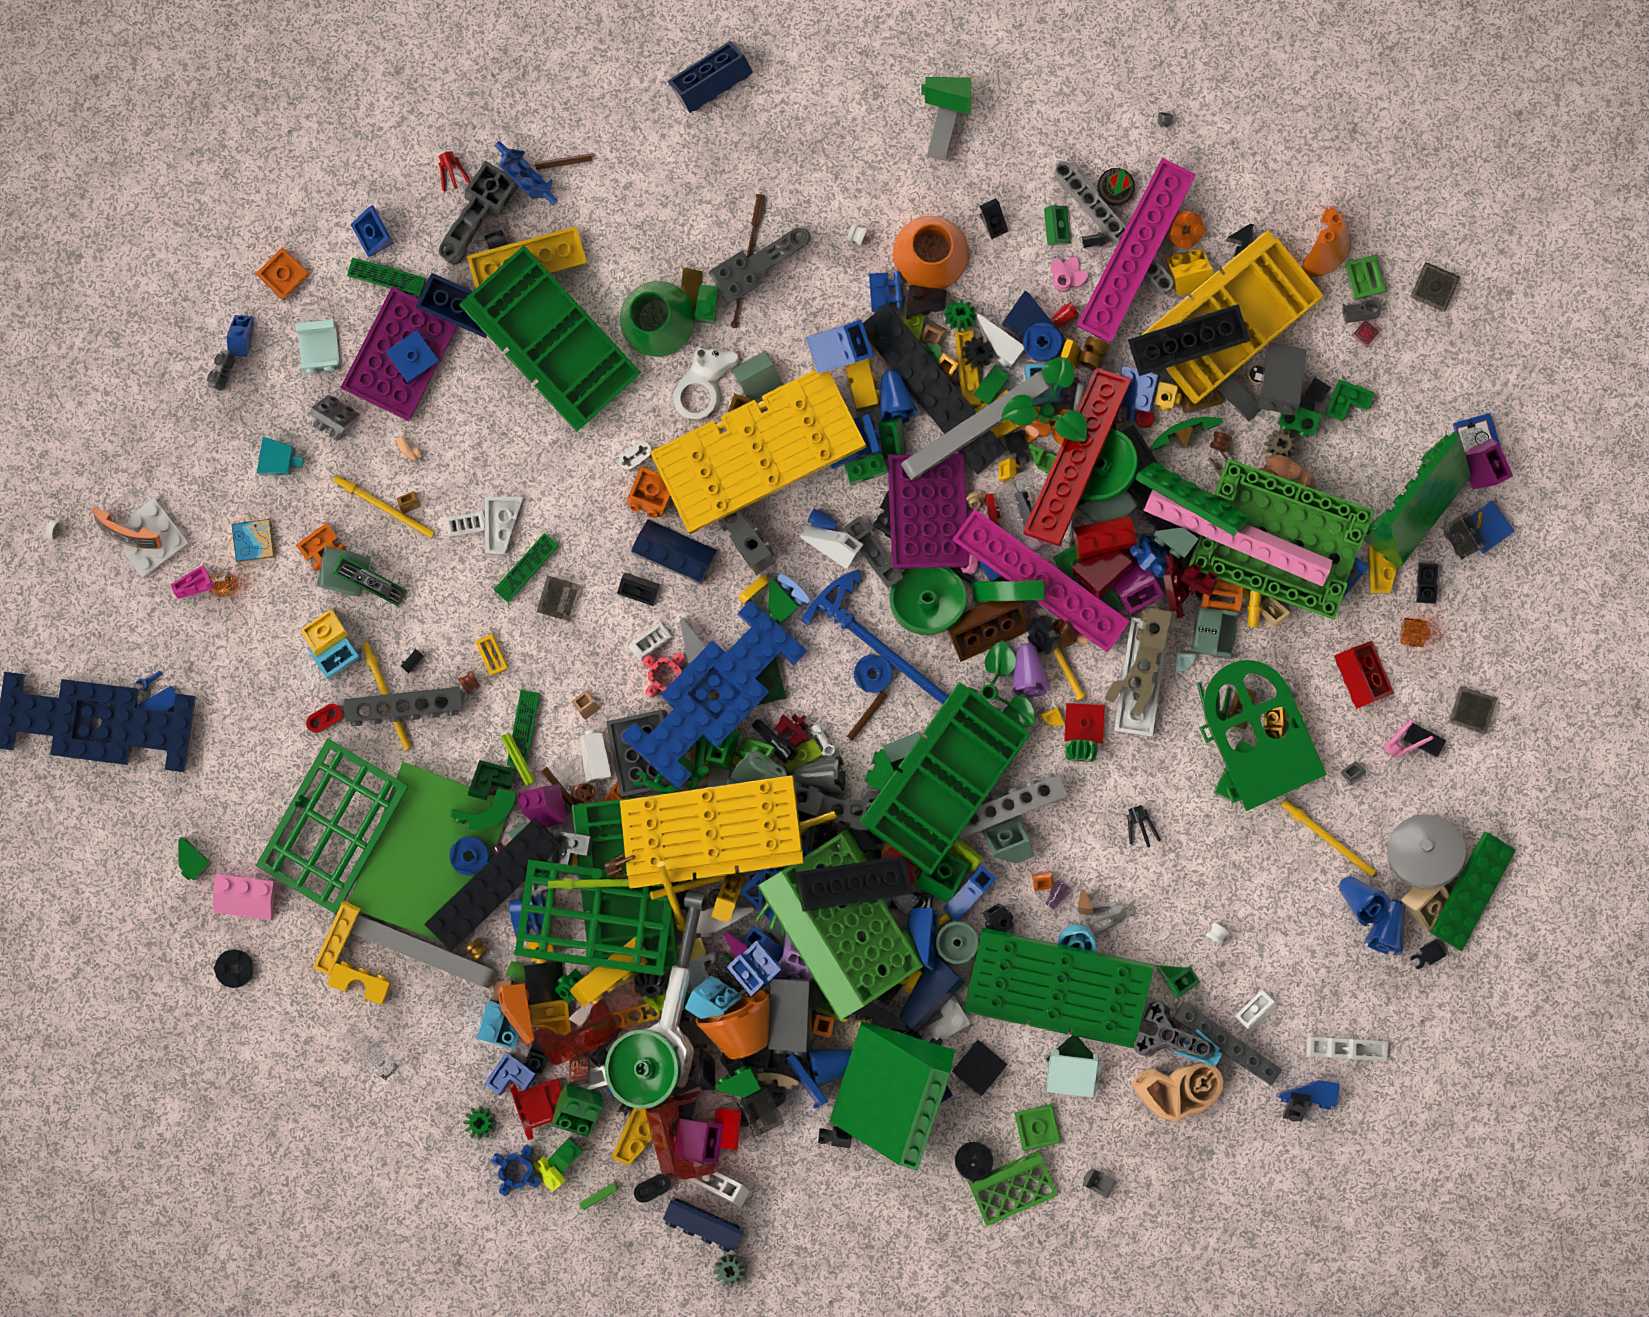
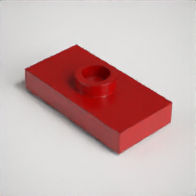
M993 493L986 494L985 502L988 518L998 525V518H1001L999 507H995Z

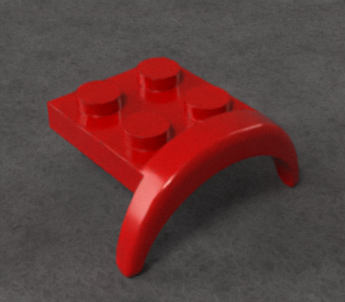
M558 1078L528 1088L527 1091H519L516 1084L510 1085L511 1094L528 1140L534 1138L532 1128L553 1121L558 1097L562 1091Z

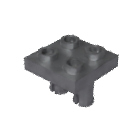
M330 395L319 401L309 412L311 416L316 418L313 427L317 428L318 426L317 430L323 431L325 426L328 425L332 428L329 436L333 438L335 435L334 440L336 441L341 439L343 432L354 424L360 416L352 407L346 406Z

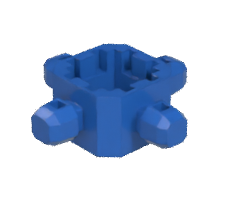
M1142 535L1140 546L1133 545L1130 548L1132 556L1136 557L1142 569L1154 573L1159 578H1163V575L1166 573L1165 568L1167 567L1165 556L1169 552L1165 545L1161 547L1150 536Z
M526 1145L521 1150V1155L517 1152L511 1153L506 1159L499 1153L493 1155L491 1162L497 1167L501 1166L498 1175L499 1179L505 1182L499 1188L500 1194L507 1196L512 1190L511 1187L516 1189L522 1188L527 1182L534 1188L539 1187L542 1180L537 1175H531L535 1168L533 1167V1162L528 1159L531 1158L534 1148ZM512 1159H516L528 1167L520 1183L504 1174Z

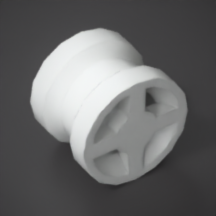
M853 223L847 241H854L857 245L861 246L868 228L858 227V224Z
M1213 922L1211 925L1212 929L1205 936L1223 945L1224 937L1228 936L1230 932Z

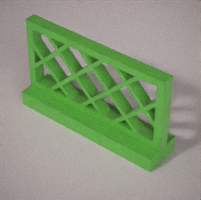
M1039 1150L992 1170L984 1179L978 1181L968 1180L986 1226L1058 1195ZM1041 1165L1043 1169L1041 1178L1032 1176L1033 1168ZM1019 1174L1026 1176L1023 1186L1013 1183L1015 1177ZM1029 1178L1039 1181L1035 1191L1026 1188ZM1001 1182L1009 1184L1005 1194L995 1191L997 1185ZM1042 1183L1049 1185L1052 1190L1051 1193L1046 1195L1038 1193ZM1011 1186L1021 1189L1018 1199L1008 1196ZM982 1190L991 1192L987 1202L979 1199L977 1193ZM1024 1191L1034 1194L1032 1200L1028 1203L1021 1201ZM993 1194L1003 1197L1000 1207L990 1203ZM1006 1198L1016 1202L1013 1209L1006 1210L1003 1208ZM988 1206L998 1209L996 1216L988 1219L986 1216Z

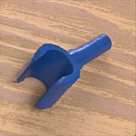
M159 670L146 679H138L135 684L143 681L144 687L140 690H146L154 679L162 675V672Z

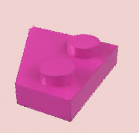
M204 565L170 584L177 599L214 588L210 575Z

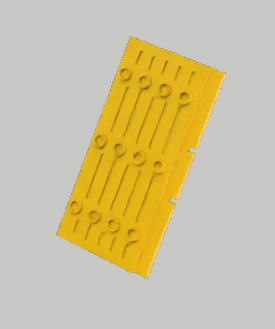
M1269 230L1221 268L1225 273L1224 275L1218 270L1191 293V296L1194 298L1193 301L1187 296L1141 334L1150 333L1239 304L1249 335V342L1165 368L1193 404L1203 399L1324 297L1280 240L1275 238Z
M793 775L620 801L625 858L635 855V859L626 862L630 889L663 884L657 868V862L659 861L664 862L671 883L693 880V873H696V878L700 879L735 874V867H739V873L804 863Z

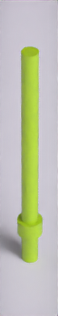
M564 878L563 880L548 881V889L564 888V890H572V888L629 887V879L572 880V878Z

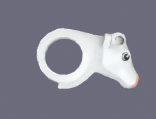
M700 347L695 350L691 368L678 383L673 393L674 407L683 419L699 421L707 418L713 412L717 414L721 404V396L716 382L730 368L739 364V354L735 351H720ZM701 385L709 391L710 403L704 411L692 413L682 406L681 395L687 387Z

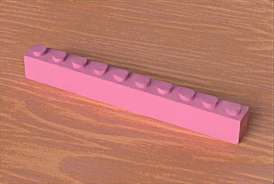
M1153 489L1144 508V511L1320 586H1323L1331 570L1333 560L1250 525H1247L1238 534L1233 536Z

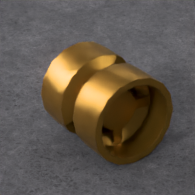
M1088 336L1083 346L1085 350L1081 351L1077 362L1092 370H1095V367L1101 369L1104 362L1102 357L1106 356L1110 345L1099 338Z

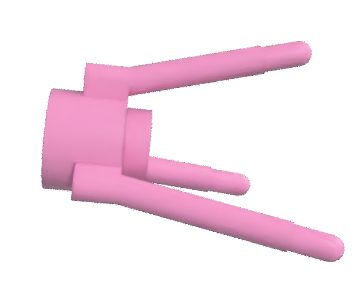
M1410 720L1383 747L1392 757L1398 755L1400 758L1403 754L1433 740V736L1401 750L1403 745L1398 739L1413 724V721Z

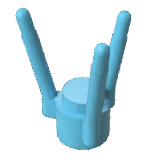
M1196 1029V1033L1202 1039L1215 1046V1054L1212 1058L1203 1059L1183 1051L1174 1050L1176 1054L1205 1063L1208 1066H1216L1222 1056V1053L1219 1052L1220 1047L1210 1041L1199 1029ZM1184 1041L1183 1044L1187 1047L1189 1044ZM1207 1049L1205 1050V1052L1201 1050L1202 1054L1207 1052Z

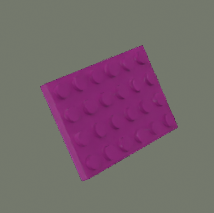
M391 287L340 388L410 422L458 326L416 308L419 299ZM417 330L439 362L410 383H407L386 351Z
M964 453L951 455L912 481L902 468L901 463L914 454L888 455L892 569L968 567L969 553L952 541L967 519Z

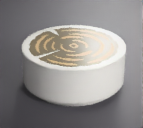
M51 520L47 524L45 530L46 538L51 540L57 539L61 528L60 522Z

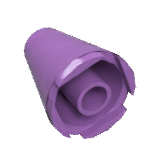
M1023 643L1021 647L1017 648L1012 694L1014 696L1026 694L1027 698L1045 695L1047 690L1051 691L1037 647L1032 645V643Z

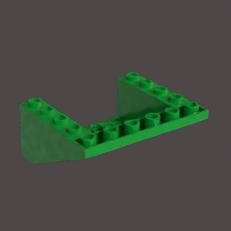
M1456 432L1450 435L1446 434L1420 459L1423 463L1416 472L1418 474L1415 480L1411 479L1404 487L1407 489L1403 495L1399 494L1393 501L1395 506L1392 510L1388 508L1385 513L1383 512L1368 527L1364 541L1398 568L1406 562L1471 478L1461 437Z
M861 1021L829 1122L896 1164L918 1171L951 1073L955 1050Z

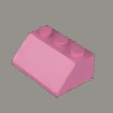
M216 874L213 889L214 912L271 920L277 882Z

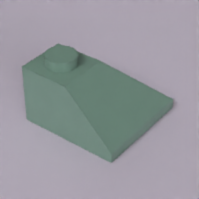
M1018 817L982 830L994 858L1019 863L1034 857L1029 839Z

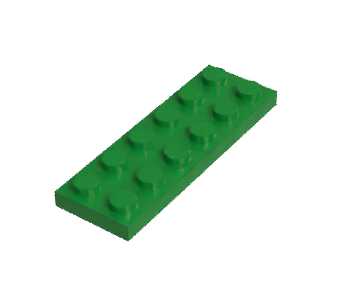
M1153 462L1137 474V481L1233 536L1249 525L1252 519L1245 512L1231 507L1228 502L1219 500L1212 493L1198 488L1195 483L1188 482L1181 478L1179 474L1165 469L1160 463Z
M1484 831L1430 933L1455 949L1462 951L1516 850L1492 834Z

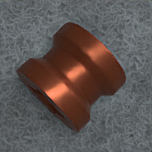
M1215 431L1213 434L1214 440L1210 443L1209 447L1217 451L1228 452V443L1231 442L1232 437Z
M472 671L467 672L465 677L458 678V681L468 695L472 693L473 689L481 687Z
M588 783L575 785L571 790L572 799L579 804L591 802L595 797V789Z

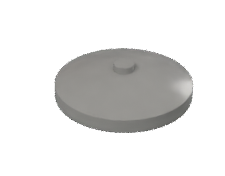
M1418 815L1404 820L1393 830L1387 845V857L1391 869L1403 882L1417 888L1431 889L1444 886L1458 876L1464 866L1466 846L1459 830L1449 821L1434 815Z

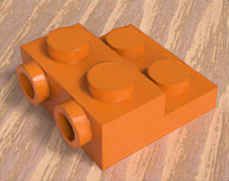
M640 467L627 497L626 505L632 511H645L651 518L663 517L671 495L660 473Z

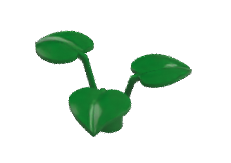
M1055 358L1046 363L1042 372L1047 383L1055 384L1048 403L1042 405L1039 410L1037 406H1033L1031 397L1017 395L1005 405L1001 418L1021 426L1032 424L1036 416L1042 424H1048L1051 420L1055 421V419H1058L1054 427L1060 436L1076 442H1085L1087 439V423L1085 417L1080 412L1069 410L1065 412L1064 416L1060 414L1054 416L1055 409L1051 406L1058 385L1068 388L1075 376L1073 366L1066 358Z
M1000 641L986 655L985 668L989 673H996V675L990 682V685L983 686L980 696L986 700L997 699L1007 704L1008 706L1003 710L1006 716L1021 727H1031L1035 722V711L1031 702L1019 695L1014 696L1011 702L998 696L999 690L994 686L999 675L1010 674L1015 669L1016 663L1014 652L1005 641Z

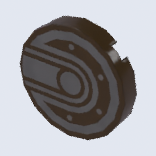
M1121 168L1106 170L1100 176L1097 184L1099 196L1106 204L1111 206L1125 204L1132 198L1135 191V181L1132 175L1124 170L1133 186L1117 196L1107 182V178L1121 171Z

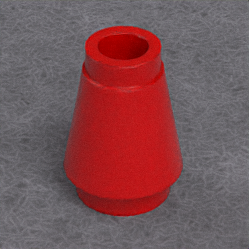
M1069 302L1067 305L1065 303L1050 320L1058 328L1077 319L1076 316L1079 313L1072 303Z

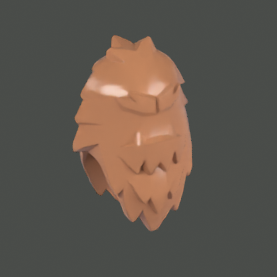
M1273 455V458H1266V462L1269 465L1259 468V470L1316 490L1314 476L1287 456Z

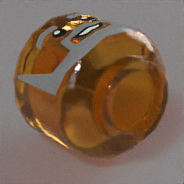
M228 571L215 573L211 576L214 588L209 590V592L213 593L217 598L232 596L235 590L238 589L236 576Z

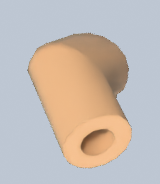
M404 436L396 439L401 452L409 459L415 461L421 457L422 454L419 449L414 448L411 450Z

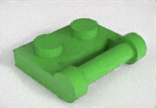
M1378 255L1345 263L1355 300L1388 291L1387 286L1384 285L1379 268ZM1366 264H1371L1377 285L1376 288L1372 287Z

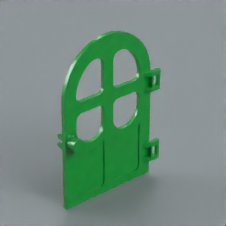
M1242 660L1226 665L1212 677L1206 688L1203 700L1207 724L1200 726L1199 729L1206 743L1215 740L1234 783L1225 787L1232 803L1241 800L1245 811H1249L1327 775L1307 731L1306 723L1303 722V716L1300 714L1285 680L1276 670L1258 661ZM1254 673L1266 678L1277 691L1276 697L1259 705H1254L1244 685V677ZM1225 684H1231L1236 690L1243 706V711L1222 721L1216 714V699L1220 688ZM1280 706L1287 713L1289 728L1282 737L1274 739L1266 734L1261 724L1260 716ZM1247 721L1251 724L1257 742L1254 749L1250 752H1237L1230 746L1226 732L1228 729ZM1206 728L1209 729L1211 734V737L1209 738L1207 737L1204 730ZM1233 788H1235L1238 795L1236 798H1234L1231 792Z

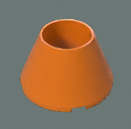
M923 216L910 221L897 235L893 247L894 264L897 271L901 272V277L910 285L944 289L955 283L963 274L969 257L968 244L962 231L953 222L938 216ZM935 235L947 243L949 254L939 262L929 263L921 260L916 255L913 246L921 237Z
M760 990L754 996H750L748 992L742 993V999L723 1015L703 1019L696 1017L697 1026L729 1059H739L752 1055L768 1045L769 993L766 994L764 990Z

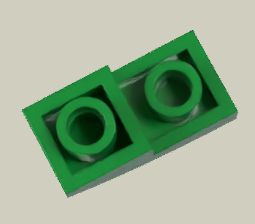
M994 365L973 395L989 405L1011 375L997 365Z

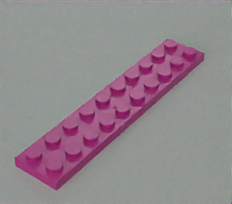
M1164 158L1161 159L1076 327L1111 343L1196 174Z
M976 509L971 512L952 539L953 542L1007 581L1045 580L1046 599L1035 601L1059 619L1070 621L1081 635L1106 653L1109 652L1130 622Z

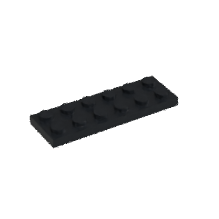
M905 856L795 873L802 912L912 894Z

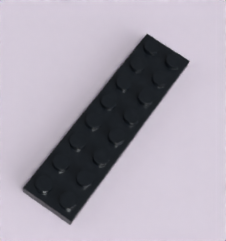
M533 818L424 925L452 952L525 882L528 860L545 862L562 844L536 818Z

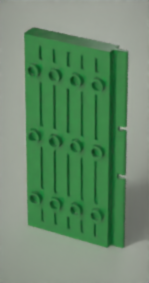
M524 245L459 304L502 352L506 348L509 349L505 355L531 383L535 379L538 380L534 387L576 432L641 374L635 365Z
M960 682L924 730L923 734L927 736V739H924L922 736L919 737L898 766L903 772L900 773L896 770L859 821L870 832L902 856H905L906 859L928 875H932L1031 735L972 689H968Z
M621 800L572 805L574 833L594 837L591 856L577 854L578 867L606 870V862L625 853L620 808ZM624 863V871L622 873H627L626 863ZM579 875L580 880H593L588 876ZM651 886L650 892L663 889L665 887ZM643 887L632 888V889H633V890H640V891H642V890H643ZM581 890L583 912L590 911L592 913L595 892ZM603 893L600 914L639 919L641 898ZM649 900L646 921L662 923L663 901ZM672 909L663 971L672 970V966L677 965L678 961ZM584 920L586 941L588 942L591 921ZM599 922L596 943L623 947L636 937L637 927ZM645 928L643 947L646 950L658 952L661 930ZM594 951V958L608 959L614 953ZM646 959L648 963L645 965L656 966L657 959ZM589 966L590 972L597 967Z
M982 927L963 1012L1026 1025L1027 1020H1031L1029 1023L1031 1027L1068 1034V1030L1072 1029V1036L1134 1049L1154 966L1150 963Z

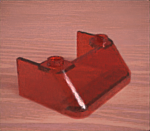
M701 1091L670 1097L656 1107L646 1108V1117L660 1170L668 1178L686 1180L715 1173L720 1166L718 1162L694 1167L691 1161L686 1159L679 1160V1158L674 1156L675 1141L670 1123L675 1122L679 1117L678 1106L696 1102L701 1095Z

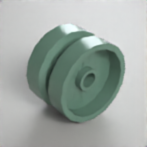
M951 922L945 924L938 931L936 950L943 960L951 964H962L975 956L978 949V937L970 925L964 922ZM959 939L961 942L960 946H954L953 941Z

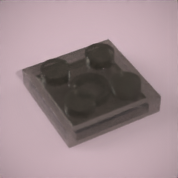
M1460 686L1448 723L1486 735L1497 698Z

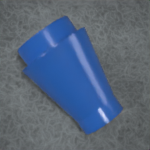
M813 508L808 518V523L814 527L833 531L837 520H834L822 510Z

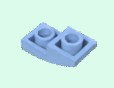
M780 573L777 582L780 583L779 586L786 591L793 590L791 598H793L794 603L800 606L804 604L808 606L810 600L805 592L793 580Z

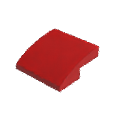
M715 1107L714 1120L724 1124L720 1148L738 1150L742 1111Z

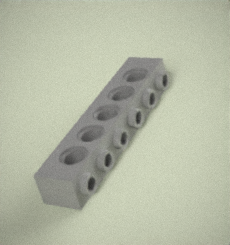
M1054 773L1043 777L1044 781L1037 783L1036 780L1026 783V788L1021 790L1015 787L1007 791L1008 795L1001 797L998 794L990 797V802L982 803L975 813L978 817V822L976 824L968 822L959 838L1067 797L1068 795L1060 775L1055 776ZM1042 785L1049 788L1047 796H1042L1039 793V788ZM1027 792L1031 795L1030 803H1024L1021 800L1023 793ZM1009 799L1013 802L1014 807L1012 810H1006L1003 807L1005 800ZM987 807L995 808L996 814L994 817L986 815L985 810Z

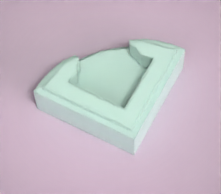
M1176 653L1175 672H1182L1189 668L1195 661L1196 654Z

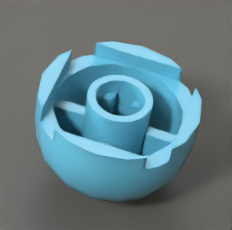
M1072 924L1060 933L1057 944L1096 951L1095 935L1085 925Z

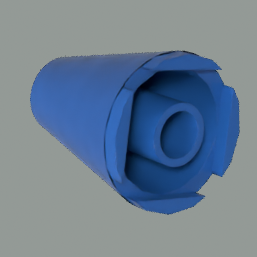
M887 370L881 376L880 420L901 418L902 423L910 421L909 417L913 415L914 418L917 417V408L900 373L895 370Z
M1352 876L1341 880L1339 890L1361 925L1369 926V923L1376 924L1384 918L1389 910L1387 907L1388 902H1390L1388 895Z
M1392 899L1388 902L1387 907L1389 910L1378 923L1373 924L1364 941L1365 944L1368 943L1369 948L1384 954H1388V951L1394 952L1393 955L1396 956L1402 954L1405 906L1402 905L1401 901Z
M811 1049L807 1051L810 1075L818 1087L844 1076L852 1049Z

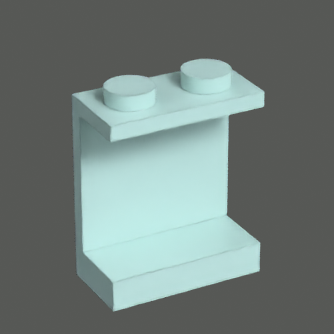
M332 319L295 323L296 332L299 336L301 357L299 369L302 372L305 371V374L317 373L316 370L324 369V372H333L335 368H340L335 321Z
M1051 1049L1046 1091L1093 1098L1094 1091L1098 1090L1099 1080L1096 1079V1073H1100L1101 1061H1098L1097 1054H1093V1059L1062 1056L1059 1055V1050Z

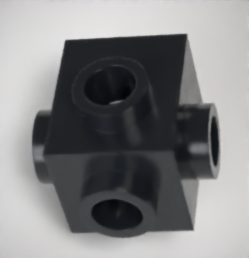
M997 903L982 912L986 920L985 926L987 929L1008 933L1014 927L1012 922L1014 919L1013 915L1004 905Z

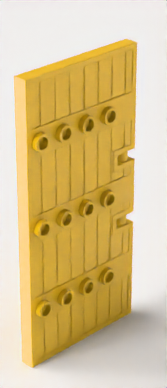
M815 369L763 395V401L756 403L753 400L721 416L722 421L717 424L713 420L650 451L690 535L867 447L829 371L818 374ZM766 407L768 408L767 411L761 413L760 410H762V409H764V408H766ZM727 429V431L720 434V430Z

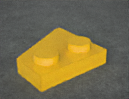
M564 999L528 1004V1008L532 1010V1025L572 1037L568 1003Z

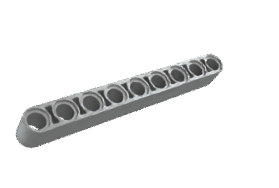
M1062 161L1058 163L1054 173L1057 181L1117 247L1126 229L1124 223L1069 162ZM1065 168L1068 174L1063 176L1058 170ZM1077 182L1081 188L1078 190L1073 189L1071 184ZM1090 196L1093 199V203H1086L1084 197ZM1098 210H1102L1105 212L1106 216L1104 218H1100L1097 216L1096 212ZM1109 225H1116L1118 231L1112 232L1109 229ZM1153 258L1150 266L1155 268L1156 273L1149 274L1146 272L1144 278L1156 292L1162 295L1167 294L1173 287V279L1157 260ZM1164 280L1168 283L1169 287L1164 289L1160 287L1159 282Z
M1043 370L902 462L901 466L910 480H915L1006 420L1001 418L1005 405L1013 397L1027 395L1034 401L1051 390L1054 386L1045 381L1042 373Z
M333 915L332 920H331V922H330L331 925H332V923H333V921H334L336 915ZM358 915L351 930L352 934L486 988H489L496 972L493 968L362 915Z

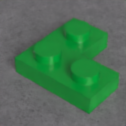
M1339 379L1325 416L1343 422L1349 405L1368 411L1374 392Z

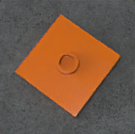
M283 247L256 273L283 301L310 275Z

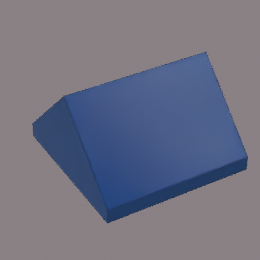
M373 205L369 206L351 223L368 257L394 244Z

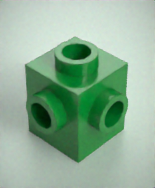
M576 968L569 975L565 973L557 981L559 985L555 991L567 1003L573 998L577 1000L569 990L583 979L584 976Z

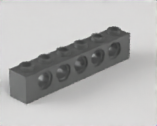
M460 687L344 699L346 723H351L353 727L361 726L362 722L370 721V724H380L382 720L389 719L390 722H399L401 718L409 717V720H418L423 715H428V718L440 717L442 713H447V716L459 715V712L462 711ZM445 698L448 704L446 707L440 708L436 704L437 700ZM425 700L429 706L425 710H420L417 707L418 702ZM406 702L409 704V709L406 712H401L398 709V705ZM381 705H388L390 711L387 714H381L379 712ZM367 706L370 708L371 711L368 716L360 715L359 711L362 707Z
M1183 1002L1174 1015L1173 1019L1196 1035H1198L1196 1029H1199L1210 1041L1220 1047L1219 1051L1268 1085L1272 1086L1281 1073L1282 1069L1188 1003Z

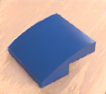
M756 940L743 954H739L727 966L750 996L758 993L784 970L759 940Z

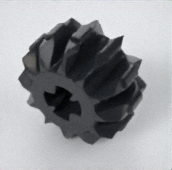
M972 337L971 341H965V347L961 348V351L965 353L961 358L967 359L965 365L971 363L972 369L976 367L982 369L984 365L990 364L989 359H992L993 355L989 352L993 348H988L989 341L983 343V337L978 338V340L976 337Z
M645 973L635 975L634 985L636 993H639L641 997L647 996L648 998L650 996L656 998L657 995H663V991L667 987L665 973L663 976Z

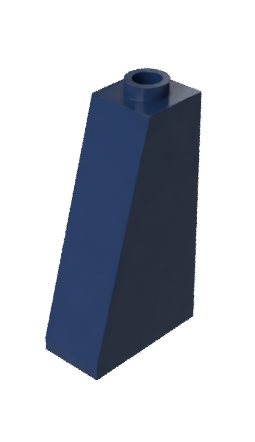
M1024 291L1004 319L1002 325L1021 338H1024L1026 331L1034 324H1051L1061 335V348L1055 358L1061 357L1067 339L1031 295ZM1040 337V340L1037 341L1040 347L1048 344L1047 341H1044L1043 337Z
M936 953L934 970H929L925 966L899 1015L908 1027V1031L914 1030L918 1033L965 983Z

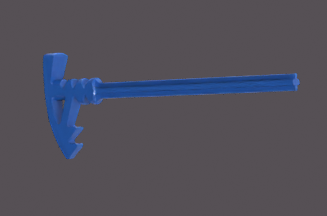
M859 569L839 577L818 595L801 619L804 624L810 625L817 609L821 613L826 611L828 618H835V624H842L841 629H849L939 703L944 704L949 697L948 694L855 620L853 613L848 615L847 608H839L845 591L853 594V582L861 584ZM839 587L835 603H833L827 596L835 588Z

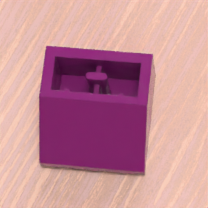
M1492 438L1465 452L1471 474L1469 482L1473 490L1494 486L1513 477L1499 443Z
M679 1118L673 1157L698 1162L718 1163L724 1124L710 1119Z

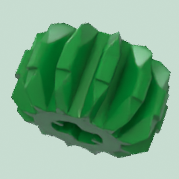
M963 299L960 300V303L954 300L952 305H947L944 317L946 318V325L951 324V330L956 327L957 331L960 332L961 328L967 331L969 326L973 327L977 315L975 314V307H970V301L964 304Z
M1069 740L1065 748L1066 759L1077 762H1093L1096 760L1098 749L1095 742L1086 740Z
M479 1106L478 1112L475 1108H472V1114L466 1113L465 1115L470 1120L463 1121V1124L470 1125L465 1131L468 1132L472 1129L473 1131L470 1134L472 1138L477 1133V1138L479 1140L482 1139V1132L488 1138V1131L492 1133L495 1131L490 1126L497 1124V1121L490 1120L495 1117V1114L487 1115L490 1112V1108H487L483 1113V1106ZM479 1117L482 1118V1121H485L481 1128L475 1123V1121L479 1120Z

